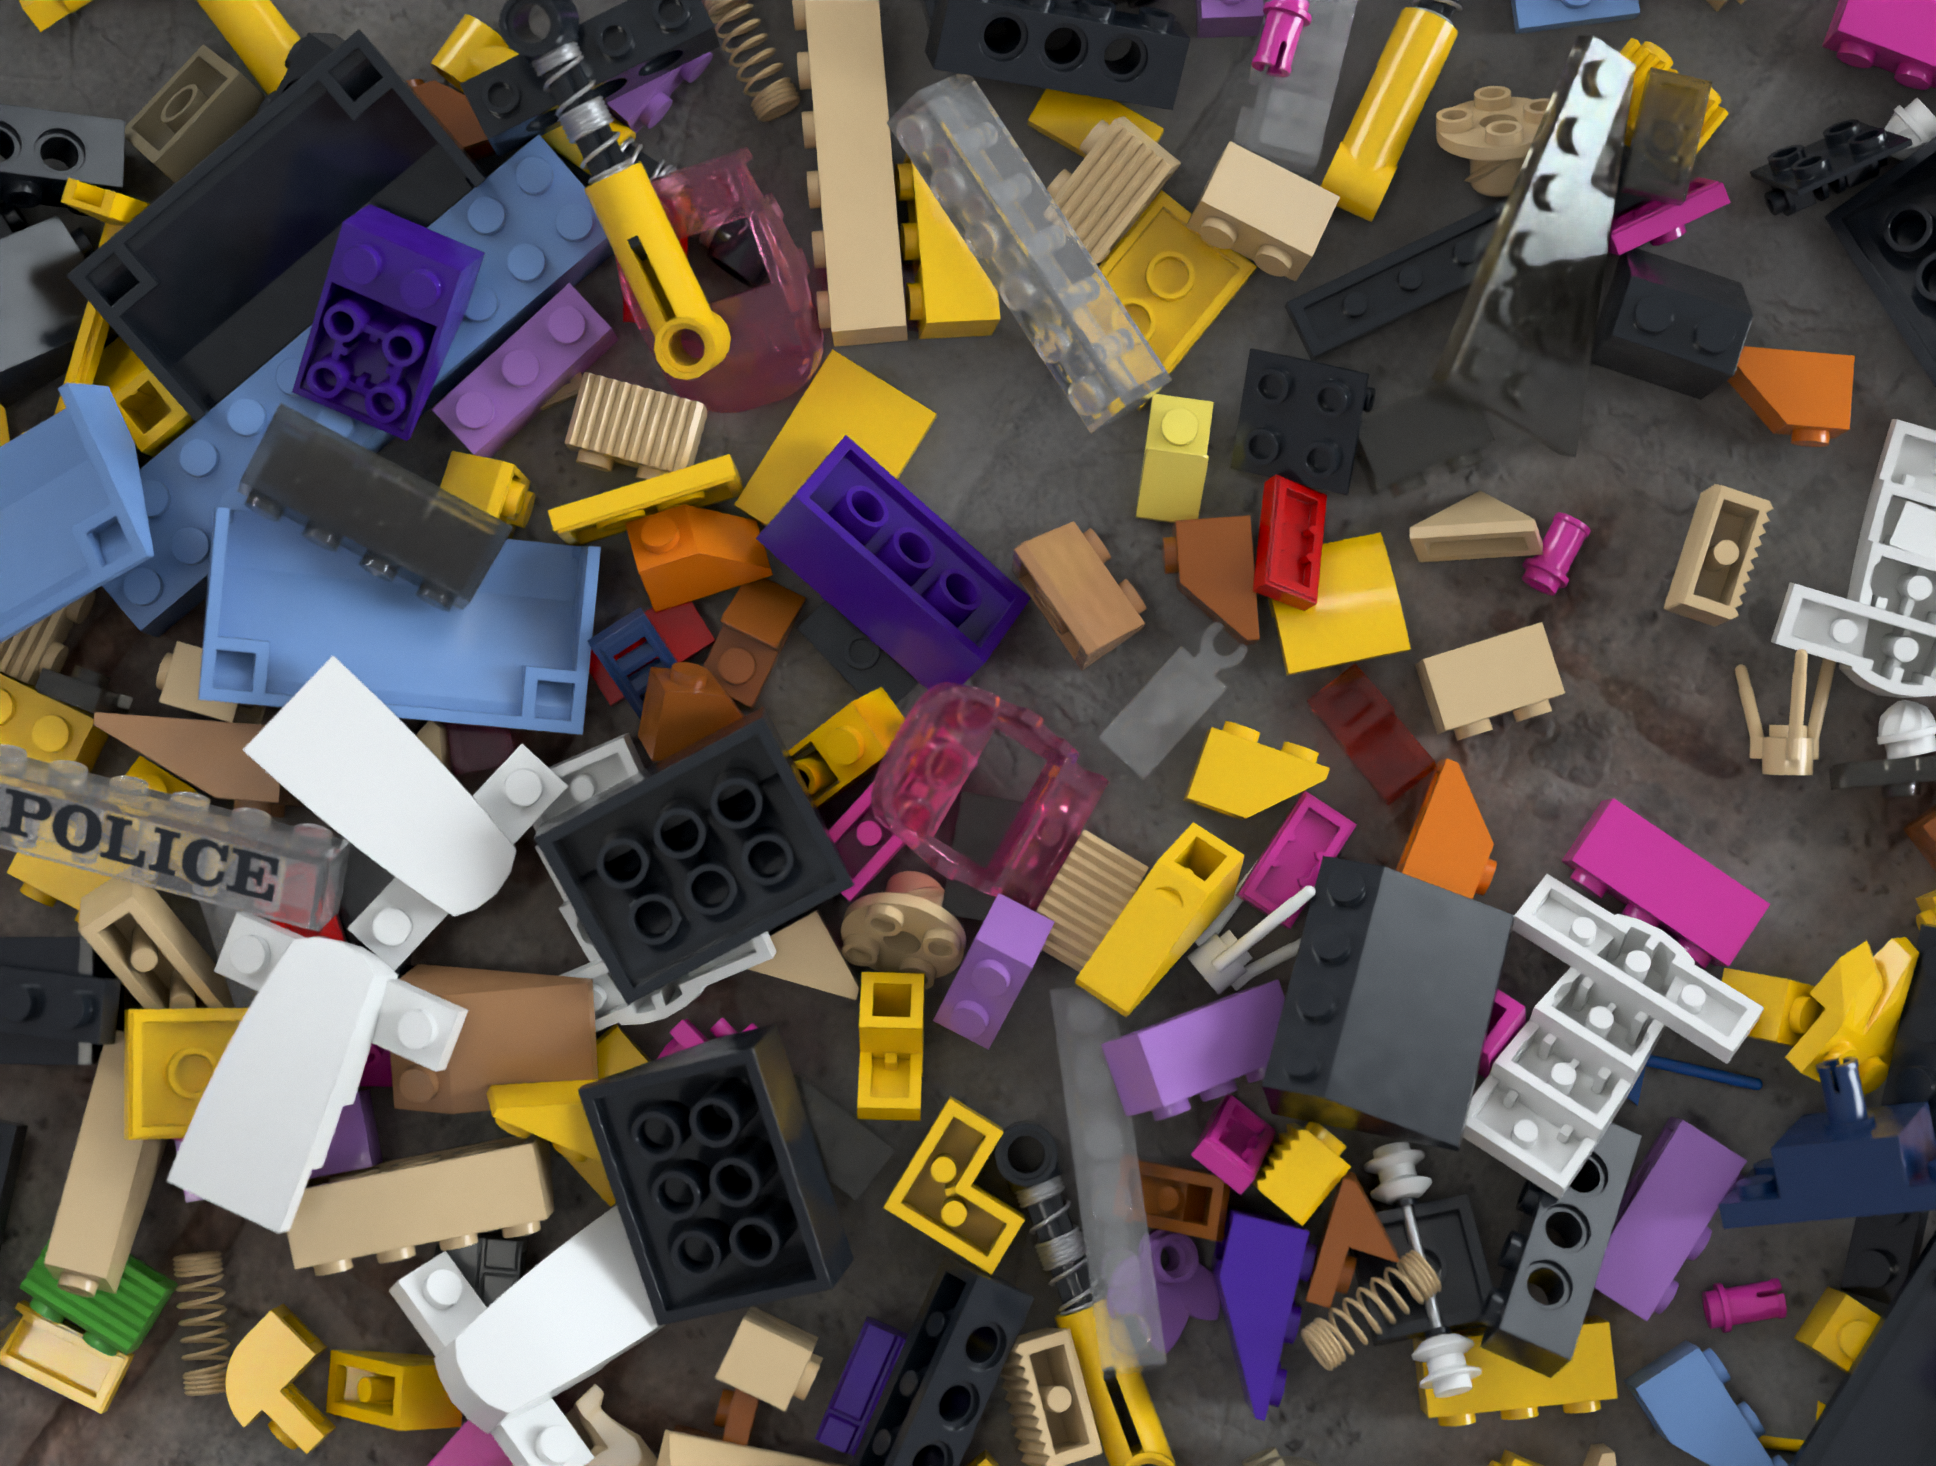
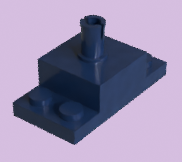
M1844 1057V1064L1839 1065V1058L1818 1063L1816 1070L1820 1077L1827 1112L1803 1114L1770 1148L1772 1158L1753 1164L1754 1169L1745 1178L1736 1182L1734 1189L1718 1204L1723 1229L1936 1210V1139L1928 1101L1866 1108L1858 1071V1058Z

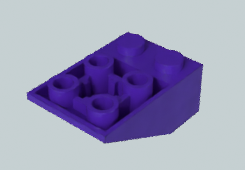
M368 204L343 221L292 392L408 441L465 315L485 253L371 204Z
M1228 1204L1223 1241H1216L1211 1268L1245 1402L1255 1419L1265 1421L1268 1406L1279 1407L1283 1396L1287 1370L1281 1368L1279 1359L1283 1342L1293 1345L1297 1336L1302 1308L1295 1306L1294 1295L1298 1280L1309 1281L1315 1260L1316 1244L1310 1243V1239H1308L1310 1231L1295 1220Z

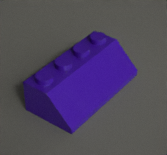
M847 435L842 438L756 537L779 561L786 564L818 592L827 603L835 607L867 635L874 644L883 649L908 671L918 683L926 687L943 703L987 661L1031 599Z

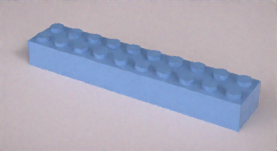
M539 134L490 174L478 187L471 190L427 227L432 231L480 250L485 255L465 315L420 417L470 375L567 284L570 283L575 287L614 254L584 191L585 187ZM312 325L139 470L154 556L102 585V587L141 632L159 638L206 598L215 507L302 517L396 438L394 435L292 392Z

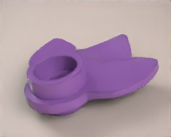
M1154 1229L1141 1241L1137 1257L1122 1263L1115 1271L1107 1292L1109 1316L1111 1319L1134 1317L1135 1326L1142 1340L1157 1354H1167L1180 1338L1189 1316L1201 1320L1218 1319L1220 1299L1214 1275L1198 1263L1197 1248L1187 1235ZM1149 1244H1150V1252H1151V1262H1150L1149 1250H1148ZM1163 1248L1169 1255V1263L1166 1269L1162 1268L1160 1260ZM1155 1292L1157 1293V1300H1158V1307H1159L1158 1310H1157V1306H1156V1299H1155L1156 1294H1155Z

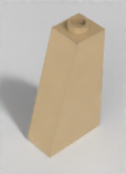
M116 1030L115 1044L103 1045L44 1260V1265L53 1278L59 1280L58 1288L74 1295L89 1298L95 1297L97 1290L116 1294L168 1139L124 1140V1032Z

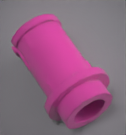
M1272 0L1264 4L1262 11L1267 17L1256 55L1251 62L1254 69L1261 72L1264 70L1265 65H1269L1266 72L1267 75L1283 78L1289 77L1302 28L1309 26L1312 20L1311 14L1308 13L1310 3L1307 0Z
M1561 512L1555 513L1552 519L1553 522L1542 540L1543 555H1534L1533 558H1526L1522 564L1526 570L1522 580L1535 590L1551 596L1556 594L1558 588H1566L1569 579L1566 577L1570 569L1569 567L1585 538L1591 532L1586 524Z
M1771 1278L1769 1281L1724 1288L1721 1282L1714 1283L1713 1290L1702 1292L1703 1310L1708 1327L1710 1329L1721 1328L1723 1333H1729L1732 1331L1733 1325L1774 1318H1786L1784 1293L1778 1294V1291L1782 1290L1779 1279Z

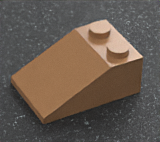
M1073 521L1025 541L1016 547L1013 552L1012 571L1082 671L1142 630L1145 622L1139 614L1147 608L1127 579L1117 584L1104 563L1109 561L1111 556L1093 529L1090 528L1082 533Z
M94 712V726L214 798L234 801L233 813L284 818L285 806L304 807L300 800L243 751L266 725Z
M417 964L400 978V980L467 1009L468 1013L446 1070L433 1071L390 1051L395 1109L446 1114L491 1111L486 1094L491 1085L598 1079L593 979Z

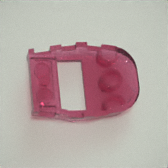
M748 147L650 180L678 240L745 217L749 219L771 282L708 303L711 310L721 316L727 324L731 337L729 352L721 363L700 377L689 380L674 378L662 369L657 362L654 352L655 337L615 255L622 295L667 382L681 398L703 403L708 411L719 413L743 412L792 395L812 378L823 354V330L819 327L818 308L812 304L807 275L811 271L802 248H796L782 221L784 214L773 193L770 192L762 195L746 163L753 159V156ZM684 329L681 334L682 347L692 357L702 358L705 349L703 339L695 331Z
M945 682L927 691L907 715L879 766L872 787L871 804L876 819L938 873L950 880H958L994 897H997L998 893L1036 912L1109 781L1103 775L1084 770L1076 763L1080 753L1065 739L1056 736L1042 723L1044 719L1030 709L1016 706L1000 699V696L977 687ZM998 729L1047 762L987 868H984L934 838V835L994 730Z

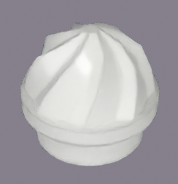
M1918 98L1914 99L1905 108L1898 105L1885 127L1886 131L1912 140V146L1891 155L1902 161L1936 137V117Z
M1908 700L1897 701L1880 716L1878 737H1876L1878 745H1885L1888 760L1936 751V721L1928 707Z

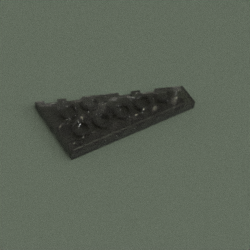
M1577 36L1431 378L1559 455L1576 457L1636 68V64L1595 36Z

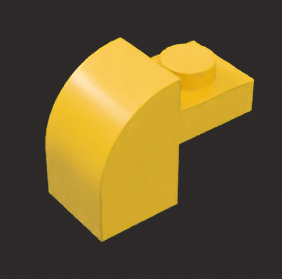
M862 972L858 1119L921 1121L925 973Z
M284 1303L270 1310L235 1348L226 1371V1394L230 1408L243 1428L257 1420L265 1412L272 1419L268 1423L270 1431L282 1444L291 1450H295L299 1446L308 1454L336 1426L293 1382L327 1346Z

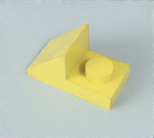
M1160 394L1152 395L1136 518L1175 523L1176 520L1198 519L1209 459L1207 450L1213 401Z

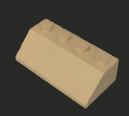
M532 1133L529 1138H521L514 1135L384 1161L372 1167L308 1179L291 1228L287 1231L294 1269L314 1266L315 1275L322 1276L353 1268L352 1258L376 1253L378 1263H387L415 1256V1245L439 1241L441 1251L478 1243L477 1233L501 1228L503 1238H512L540 1231V1220L548 1219L554 1212L550 1143L548 1140Z

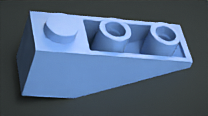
M1685 1340L1623 1380L1657 1434L1710 1466H1788L1779 1454L1771 1459L1758 1440L1759 1437L1766 1433L1764 1427L1745 1401L1738 1405L1734 1403L1724 1387V1384L1730 1381L1731 1377L1721 1360L1710 1347L1702 1352L1699 1347Z

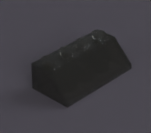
M282 403L278 406L237 489V492L247 496L244 505L255 513L275 522H279L282 515L305 527L302 535L312 543L332 552H336L339 545L362 557L359 565L369 573L389 582H393L397 575L419 587L416 596L421 600L447 612L451 610L453 605L464 610L471 602L513 526Z

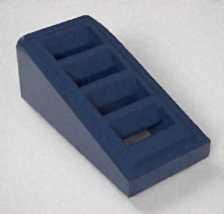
M639 607L587 642L641 720L645 695H641L646 692L650 667L671 668L672 664L678 661L641 607ZM643 637L646 638V642L620 659L616 660L614 658L616 654ZM658 656L656 660H654L647 666L643 667L642 669L628 677L629 674H631L632 672H634L635 670L642 667L643 665H645L646 663H648L649 661Z

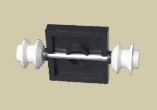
M1395 1142L1383 1145L1373 1151L1374 1159L1368 1161L1363 1166L1365 1172L1378 1174L1381 1184L1371 1191V1198L1387 1205H1392L1391 1210L1376 1213L1397 1250L1398 1258L1401 1259V1256H1405V1253H1409V1250H1415L1420 1253L1439 1278L1441 1292H1437V1295H1433V1298H1429V1301L1424 1300V1304H1419L1411 1295L1405 1283L1394 1273L1388 1272L1394 1290L1400 1295L1410 1310L1409 1315L1400 1309L1391 1293L1378 1282H1374L1380 1300L1396 1319V1325L1391 1324L1371 1297L1364 1292H1360L1367 1311L1382 1329V1335H1379L1368 1323L1373 1345L1375 1347L1425 1336L1426 1340L1411 1355L1412 1360L1427 1363L1429 1375L1419 1382V1387L1422 1389H1433L1436 1398L1462 1394L1473 1388L1471 1379L1481 1375L1482 1371L1481 1368L1466 1364L1464 1353L1475 1345L1474 1340L1459 1334H1452L1451 1331L1483 1325V1323L1479 1322V1315L1483 1303L1493 1287L1469 1195L1465 1194L1418 1204L1417 1199L1432 1185L1431 1178L1417 1175L1415 1165L1425 1158L1424 1151L1411 1150L1408 1142ZM1349 1248L1351 1256L1357 1258L1355 1273L1359 1287L1371 1291L1370 1281L1372 1277L1385 1281L1384 1270L1386 1267L1398 1270L1397 1262Z

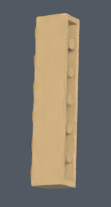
M792 0L795 31L807 30L808 51L797 52L800 90L812 89L813 111L802 112L805 149L817 148L818 170L807 171L810 209H822L823 230L811 231L815 269L826 268L828 291L816 292L820 329L831 328L834 347L908 341L879 0Z

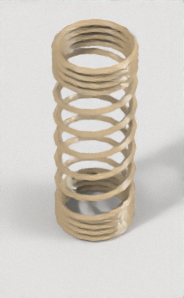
M701 0L712 23H717L715 27L717 37L725 38L721 46L722 50L732 53L729 64L734 67H740L736 75L737 80L748 82L744 88V94L755 97L751 102V107L757 119L763 122L770 121L795 108L801 98L798 96L799 94L796 92L794 84L790 83L791 78L789 77L777 80L762 91H748L755 81L766 78L782 69L783 63L772 64L753 77H741V73L746 67L771 57L775 53L776 48L765 49L743 63H734L733 61L740 51L753 48L764 42L768 38L767 33L758 34L737 48H726V43L732 37L754 29L760 24L761 19H751L727 34H720L718 32L723 23L735 20L753 9V4H747L748 0Z
M1409 1250V1253L1401 1256V1259L1397 1262L1398 1270L1386 1267L1384 1270L1385 1281L1372 1277L1370 1281L1371 1291L1362 1287L1357 1288V1301L1348 1297L1343 1298L1342 1306L1344 1312L1337 1308H1330L1328 1313L1330 1323L1323 1318H1316L1305 1329H1301L1302 1338L1308 1349L1326 1370L1333 1371V1367L1337 1368V1364L1341 1365V1361L1345 1362L1346 1358L1344 1350L1332 1332L1337 1336L1345 1350L1350 1355H1354L1353 1348L1340 1333L1335 1323L1333 1312L1341 1316L1351 1326L1356 1336L1364 1345H1368L1367 1338L1354 1323L1349 1313L1347 1302L1361 1311L1377 1334L1382 1335V1329L1367 1311L1360 1292H1364L1371 1297L1391 1324L1396 1325V1319L1380 1300L1374 1282H1378L1391 1293L1400 1309L1405 1314L1410 1315L1407 1304L1394 1290L1388 1272L1394 1273L1405 1283L1407 1289L1419 1304H1424V1300L1429 1301V1298H1433V1295L1441 1292L1439 1278L1420 1253L1415 1250Z
M220 1251L175 1256L172 1259L174 1261L172 1265L175 1266L173 1269L175 1273L173 1275L176 1277L217 1275L210 1279L177 1286L175 1288L177 1292H219L209 1297L179 1303L176 1306L178 1309H220V1311L181 1320L178 1323L179 1326L222 1327L217 1330L180 1339L179 1342L224 1344L213 1349L181 1357L183 1361H226L212 1367L185 1372L182 1378L185 1380L183 1388L186 1390L184 1394L187 1396H202L226 1392L227 1369L222 1368L228 1366L230 1358L210 1354L226 1349L231 1343L226 1339L207 1337L225 1332L229 1326L220 1321L204 1320L223 1315L228 1309L219 1304H202L221 1298L226 1291L218 1287H199L214 1283L224 1277L222 1273L224 1268L221 1267L223 1265L221 1262L223 1258L220 1257L222 1255Z

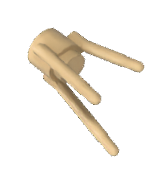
M1804 649L1796 651L1792 677L1789 725H1769V737H1764L1748 670L1743 664L1736 666L1735 674L1750 736V758L1762 759V774L1813 775V760H1819V738L1836 661L1826 658L1822 659L1807 726L1803 725L1808 653Z

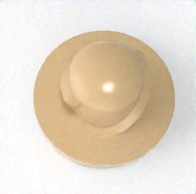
M1503 86L1479 88L1474 92V100L1442 109L1436 114V138L1439 146L1453 155L1470 159V175L1464 181L1470 182L1474 190L1486 196L1504 197L1523 190L1529 183V171L1535 169L1529 156L1550 148L1561 136V108L1558 101L1548 98L1533 100L1511 97V90Z
M903 871L893 875L888 880L885 892L863 896L847 908L841 926V937L844 942L841 952L848 962L857 966H868L878 972L925 973V989H928L934 985L935 978L951 973L960 965L966 947V935L959 921L950 912L942 908L945 890L941 885L927 874L917 871Z

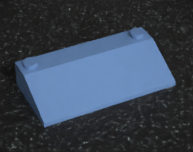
M69 382L58 388L66 406L64 410L0 447V644L154 556L135 442L109 386Z
M215 507L208 568L198 699L284 707L318 670L334 656L398 718L583 735L591 647L587 641L593 635L601 547L562 545Z

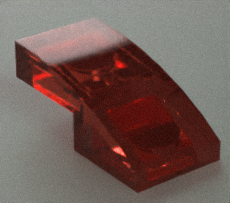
M1356 663L1307 700L1309 707L1387 806L1436 769L1435 760L1398 719L1394 707Z

